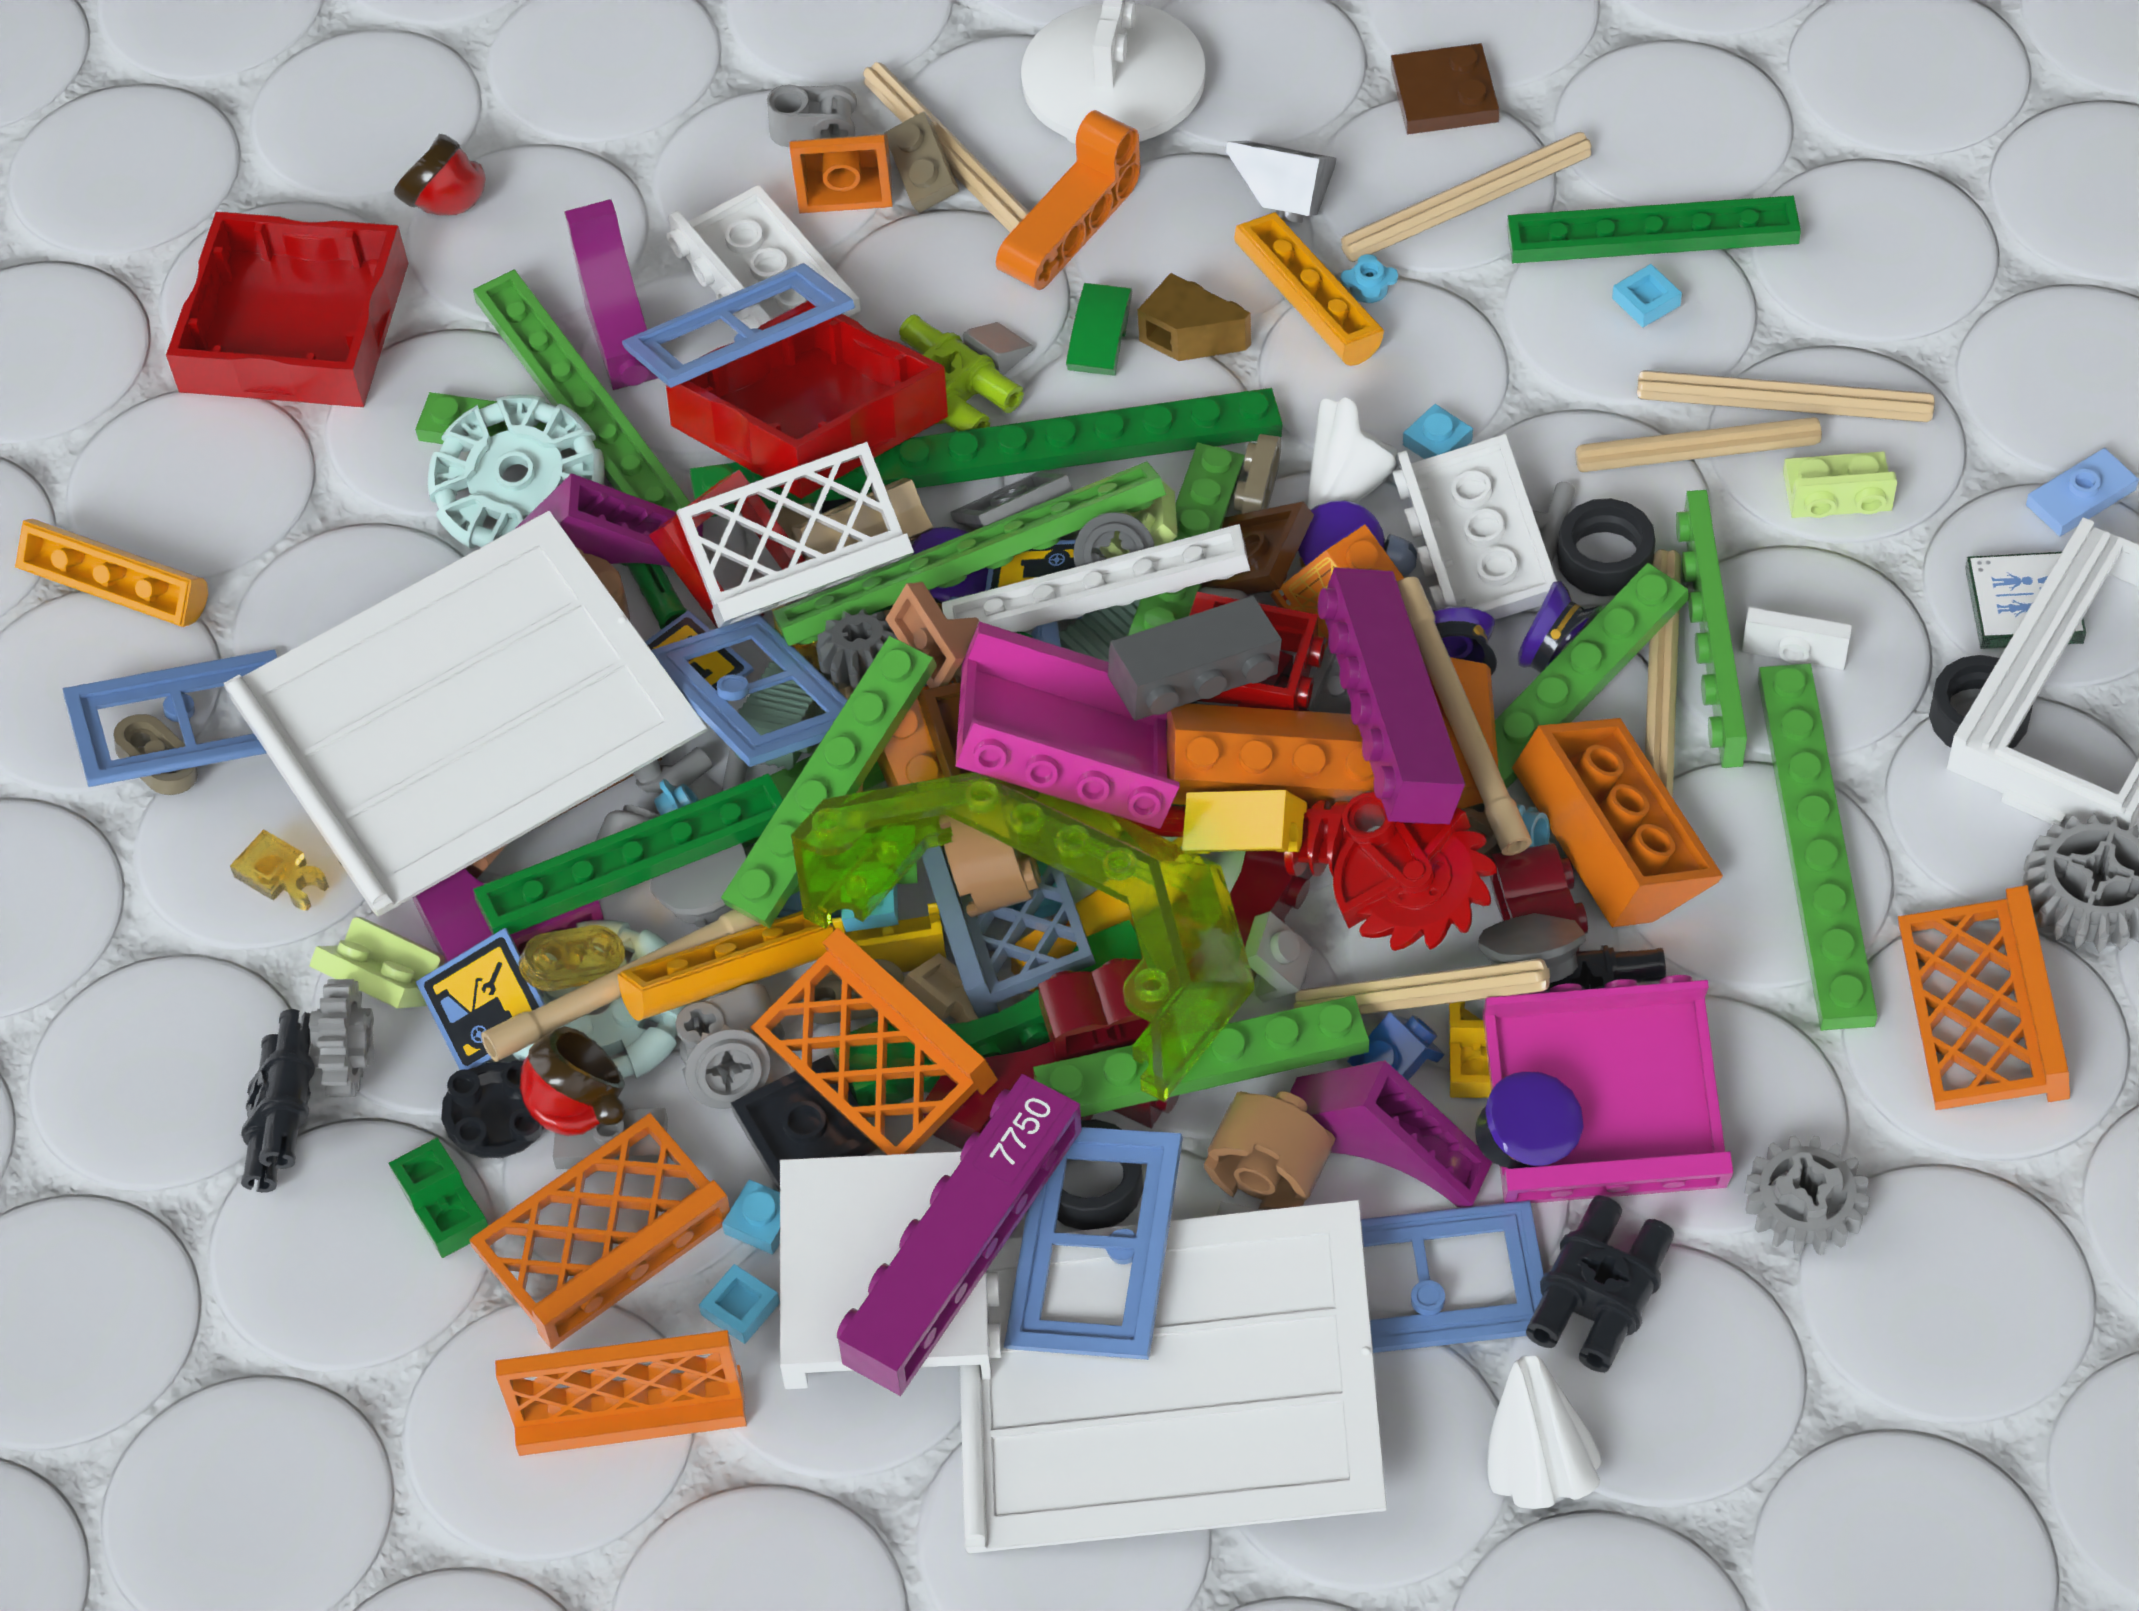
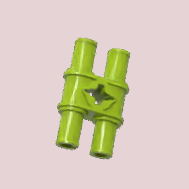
M916 314L909 316L902 323L899 330L900 340L922 355L945 367L948 417L936 424L946 423L956 431L990 427V418L966 402L976 394H980L1007 414L1013 412L1020 405L1024 397L1023 387L996 370L991 357L985 354L980 355L962 343L959 335L949 332L942 333Z

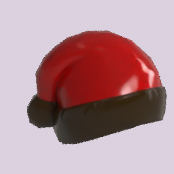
M439 133L429 150L399 180L394 188V195L408 206L418 207L426 213L457 215L466 212L479 200L484 191L486 177L481 164L476 161H470L457 141L445 134Z
M564 1026L548 1032L533 1044L521 1068L520 1090L523 1102L534 1120L547 1130L564 1136L583 1135L599 1124L616 1125L622 1121L625 1109L624 1104L618 1097L625 1086L623 1076L613 1060L594 1040L577 1029Z

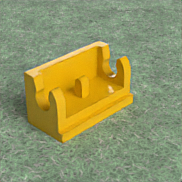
M1287 790L1189 792L1186 794L1182 851L1188 854L1274 850L1277 852H1299L1302 844L1303 820L1307 802Z
M936 902L927 904L929 916L898 920L899 925L846 932L842 917L832 918L834 930L838 927L872 959L891 961L902 972L914 970L938 953L946 958L942 924Z

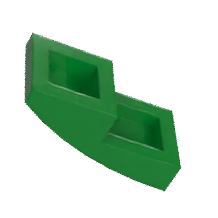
M1084 283L1066 360L1068 370L1116 375L1122 336L1125 337L1133 292L1132 288Z
M438 1138L388 1163L404 1195L441 1258L470 1244V1238L489 1226L484 1214L464 1185L457 1167Z

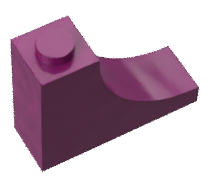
M612 199L564 211L585 308L612 389L617 390L657 379L658 377L631 355L622 344L623 340L646 331L647 327L631 276Z
M571 473L516 527L518 528L550 511L575 547L581 549L584 554L600 557L607 560L610 564L646 563L671 567L651 540L649 534L677 513ZM702 523L696 528V530L698 532V535L703 538Z
M465 868L413 897L414 904L439 954L445 958L444 963L449 962L492 936L476 903L473 891L474 888L482 886L484 883L473 877ZM598 900L513 933L510 936L520 955H522L534 943L554 931H557L558 935L577 929L576 923L604 920Z
M1385 1060L1296 1078L1289 1093L1302 1098L1307 1104L1306 1113L1334 1135L1336 1139L1331 1148V1153L1357 1156L1397 1169L1433 1188L1456 1207L1472 1206L1492 1161L1486 1158L1480 1148L1388 1062Z

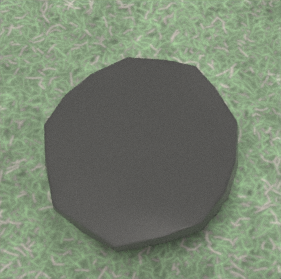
M1533 913L1505 920L1484 929L1479 936L1478 948L1491 962V965L1542 959L1550 970L1551 977L1549 978V983L1573 974L1578 968L1576 952L1586 941V936L1575 920Z

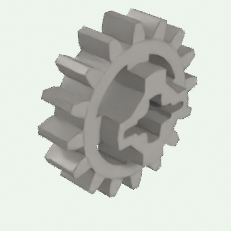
M328 979L327 984L323 986L324 998H320V1009L311 1011L309 1056L312 1058L315 1068H322L321 1084L325 1086L326 1096L356 1097V1091H360V1077H363V1068H367V1065H372L374 1059L373 1012L371 1008H361L362 991H359L358 981H354V979Z
M1790 1136L1788 1149L1784 1151L1774 1142L1771 1143L1768 1147L1767 1159L1758 1156L1754 1159L1751 1175H1747L1744 1192L1748 1194L1745 1208L1746 1213L1758 1214L1755 1230L1759 1233L1772 1229L1774 1231L1772 1245L1778 1247L1786 1239L1793 1241L1794 1254L1799 1255L1804 1249V1244H1813L1818 1255L1824 1254L1827 1240H1831L1840 1248L1845 1246L1848 1231L1856 1234L1859 1233L1863 1220L1862 1215L1867 1214L1870 1197L1865 1195L1869 1182L1868 1177L1862 1175L1855 1176L1859 1164L1857 1158L1854 1157L1842 1161L1839 1158L1842 1146L1838 1143L1833 1145L1828 1151L1820 1149L1821 1142L1818 1136H1813L1809 1147H1801L1797 1137ZM1787 1171L1786 1176L1778 1177L1779 1175ZM1844 1204L1843 1207H1842V1208L1840 1209V1211L1838 1212L1839 1205ZM1838 1212L1831 1218L1827 1219V1214Z

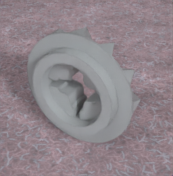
M723 1024L720 1031L712 1034L702 1032L701 1041L693 1049H687V1062L682 1071L686 1085L695 1099L712 1108L729 1109L732 1108L731 1102L765 1085L770 1072V1057L762 1040L753 1035L746 1027L742 1030L731 1029ZM725 1051H728L733 1061L738 1064L730 1066L725 1083L717 1068L712 1067L720 1065L722 1056L725 1055Z

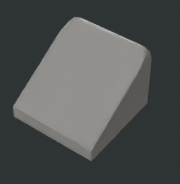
M998 322L971 328L963 333L964 344L980 355L985 354L991 357L995 364V369L1003 375L1033 350L1030 343Z

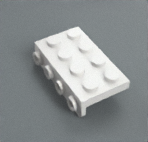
M760 185L739 194L690 221H687L678 210L668 215L671 231L667 233V239L670 247L678 258L685 257L691 263L692 270L699 283L703 287L709 285L715 291L717 300L805 263L853 299L855 308L842 314L851 317L861 311L859 297ZM791 288L733 314L750 329L758 328L760 325L808 300Z
M1503 434L1414 463L1410 462L1407 450L1397 453L1401 469L1392 471L1400 499L1403 500L1410 497L1413 507L1404 509L1412 536L1416 538L1423 535L1426 544L1417 548L1425 577L1436 575L1438 585L1429 587L1435 608L1441 609L1449 606L1472 607L1490 614L1494 620L1541 606L1552 583L1557 580L1507 435Z

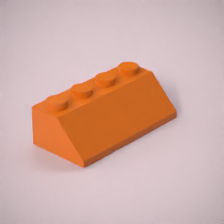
M1189 703L1167 712V778L1179 782V789L1172 804L1186 805V794L1189 792L1287 790L1300 799L1307 800L1310 809L1319 800H1328L1332 807L1337 801H1350L1362 793L1374 792V774L1370 762L1364 760L1362 753L1363 739L1358 725H1354L1352 722L1351 714Z
M1621 718L1539 725L1512 769L1538 811L1547 815L1550 830L1612 928L1654 922L1720 881L1723 874Z

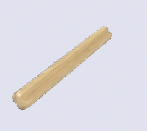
M1812 417L1582 444L1576 448L1575 458L1578 470L1580 472L1811 446L1821 442L1822 431L1819 419Z
M1542 959L1515 961L1301 989L1295 994L1294 1009L1355 996L1360 1014L1480 1000L1486 999V997L1543 992L1549 988V978L1551 976L1549 968H1547L1545 961Z

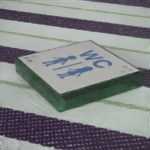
M2062 552L1967 557L1965 570L1980 649L2007 647ZM2084 619L2081 620L2068 644H2084L2086 636Z

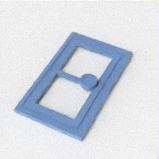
M802 263L622 341V344L631 355L668 387L672 388L852 310L855 306L852 298L805 263ZM791 288L816 306L811 310L764 330L750 329L733 315L735 312ZM719 319H722L738 332L734 337V343L684 365L661 346L663 343Z
M756 615L737 623L651 650L695 712L749 767L820 743L848 700L792 645L788 646L784 637L761 615ZM752 639L784 672L748 683V680L740 675H726L717 681L716 691L687 660ZM793 680L826 713L760 735L728 701L741 700L748 694Z
M275 649L62 688L88 787L266 754L267 752L255 734L196 744L189 721L195 712L194 700L191 696L184 693L222 687L224 682L239 674L242 677L276 659ZM166 697L163 702L164 715L171 721L179 722L185 747L111 760L98 709Z
M1081 1127V1133L1027 1210L1004 1348L1149 1360L1183 1136L1181 1133ZM1067 1159L1147 1164L1136 1234L1129 1229H1118L1109 1236L1055 1233ZM1053 1245L1104 1248L1115 1263L1129 1264L1132 1262L1122 1326L1041 1320Z
M1530 1200L1361 1219L1364 1247L1412 1242L1419 1282L1413 1287L1411 1292V1304L1414 1310L1419 1313L1418 1315L1370 1320L1373 1353L1527 1336V1326L1542 1298L1540 1281L1544 1276ZM1504 1231L1517 1303L1440 1312L1445 1305V1291L1439 1283L1430 1280L1424 1240Z

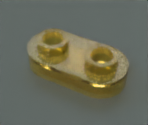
M600 925L583 926L534 936L528 941L522 951L518 966L522 977L531 986L543 991H555L586 985L618 969L624 960L625 948L620 937L609 928ZM594 946L599 947L604 952L597 950ZM545 953L552 954L557 960L549 959Z

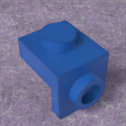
M1389 1012L1368 1036L1369 1052L1351 1056L1347 1062L1352 1066L1385 1060L1408 1081L1427 1059L1438 1063L1445 1054L1433 1043L1437 1038V1034L1424 1021L1415 1015H1412L1408 1020Z

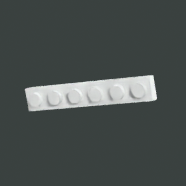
M1240 524L945 601L942 602V609L947 620L976 617L979 619V622L1011 632H1025L1036 626L1063 619L1078 618L1093 611L1116 605H1128L1135 600L1166 592H1178L1185 587L1216 579H1227L1235 574L1250 571L1243 534Z

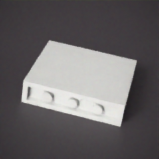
M962 1151L780 1160V1367L785 1389L808 1388V1373L854 1371L842 1364L837 1339L839 1325L850 1309L855 1308L858 1310L869 1295L868 1287L874 1273L883 1263L890 1265L900 1250V1239L906 1227L913 1219H922L931 1206L930 1198L936 1184L944 1175L951 1177L961 1162L960 1155ZM988 1270L985 1272L921 1367L981 1365L982 1380H991L990 1358H1001L1000 1323L989 1324V1306H999L998 1272H988Z

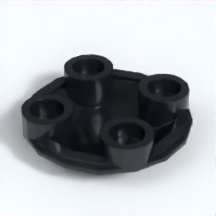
M524 1061L486 1063L468 1070L456 1071L450 1076L447 1083L448 1091L442 1102L441 1120L448 1138L462 1151L480 1158H505L524 1151L540 1138L544 1127L530 1115L523 1102L520 1090L521 1068Z

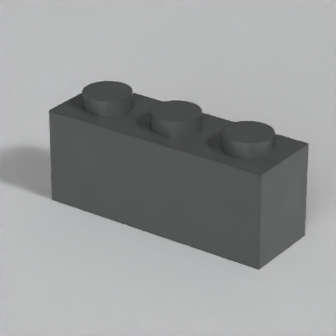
M1250 596L1110 641L1107 676L1132 718L1136 721L1154 714H1165L1173 708L1200 699H1210L1221 692L1249 683H1259L1270 676L1276 675L1282 639L1255 597Z

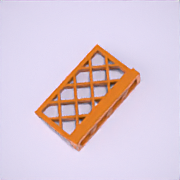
M2028 885L2007 888L2006 899L1898 916V925L1935 1110L2046 1093L2048 1102L2070 1099L2069 1070ZM1998 918L2000 931L1988 945L1966 933L1976 921ZM1934 928L1948 937L1932 954L1914 943L1912 932ZM1958 942L1980 954L1966 972L1944 961V958ZM2003 944L2006 955L1998 951ZM1917 959L1925 963L1920 970ZM1989 961L2010 972V977L1998 991L1976 979ZM1935 969L1957 981L1943 1000L1923 989V984ZM1967 988L1989 1000V1003L1975 1019L1953 1006ZM2013 990L2016 1002L2008 997ZM1927 1005L1935 1009L1930 1016L1928 1015ZM1999 1007L2020 1018V1024L2008 1038L1985 1025ZM1944 1016L1967 1028L1952 1047L1932 1034V1030ZM1976 1035L2000 1047L1985 1066L1962 1053ZM2023 1037L2026 1048L2018 1044ZM1936 1052L1944 1056L1939 1064ZM2012 1054L2030 1065L2032 1077L2009 1081L1995 1071L2007 1056ZM1954 1062L1977 1075L1967 1088L1947 1091L1943 1089L1941 1078Z
M837 927L822 942L827 951L750 1028L886 1155L914 1154L976 1090L983 1095L998 1079L986 1060ZM832 971L842 980L841 1000L814 1002L815 986ZM852 990L861 998L851 999ZM874 1009L878 1013L877 1033L850 1035L851 1011ZM841 1012L839 1036L813 1037L814 1014ZM803 1015V1038L780 1040L771 1032L785 1016ZM888 1023H890L897 1031L888 1032ZM911 1042L915 1046L914 1066L887 1068V1044ZM877 1044L876 1069L849 1071L851 1046ZM840 1047L839 1072L815 1073L812 1070V1049ZM802 1050V1060L792 1051ZM925 1056L934 1064L924 1065ZM947 1075L957 1084L943 1100L924 1102V1077ZM914 1078V1100L912 1103L886 1104V1080ZM876 1081L875 1105L852 1107L848 1103L849 1083ZM828 1084H838V1093ZM924 1113H929V1114L923 1119V1114H924ZM913 1114V1130L897 1146H894L885 1137V1116ZM875 1117V1127L865 1118Z
M649 1113L474 1235L469 1241L479 1257L534 1322L538 1334L553 1349L723 1227L722 1222L729 1213L730 1207L727 1194L715 1180L710 1182L660 1123ZM649 1134L660 1146L658 1163L628 1161L630 1147ZM620 1155L619 1160H615V1159H614V1158H616L617 1156ZM668 1156L676 1165L667 1164ZM596 1171L617 1172L613 1195L583 1192L586 1178ZM626 1173L655 1176L652 1198L622 1196ZM664 1176L688 1178L697 1189L681 1201L661 1199ZM550 1203L572 1204L568 1227L539 1225L540 1211ZM581 1205L611 1207L607 1230L577 1228ZM619 1209L649 1211L647 1225L636 1233L616 1231ZM658 1211L664 1212L658 1217ZM506 1234L526 1236L522 1259L498 1257L490 1246ZM535 1237L565 1239L561 1263L531 1260ZM574 1240L604 1243L602 1257L591 1265L570 1263ZM613 1244H619L614 1249H612ZM510 1271L519 1272L518 1281ZM528 1274L559 1275L556 1290L536 1303L526 1291ZM568 1276H574L572 1279L567 1281Z
M728 1330L495 1360L496 1378L515 1428V1446L519 1456L747 1426L743 1377L740 1365L736 1364ZM711 1354V1355L708 1356L707 1358H702V1357L697 1356V1355ZM643 1362H653L648 1366L639 1364ZM589 1369H594V1370H595V1371H593L592 1373H587V1372L581 1371V1370H589ZM674 1369L685 1371L681 1373H671V1371ZM618 1376L626 1378L627 1380L615 1381L612 1379ZM528 1377H537L533 1381L524 1379ZM558 1384H562L569 1387L556 1388L555 1386H557Z

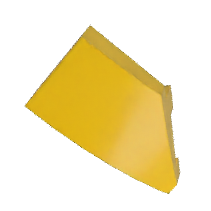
M1465 1001L1449 1003L1450 1098H1488L1491 1093L1483 1020L1465 1009Z

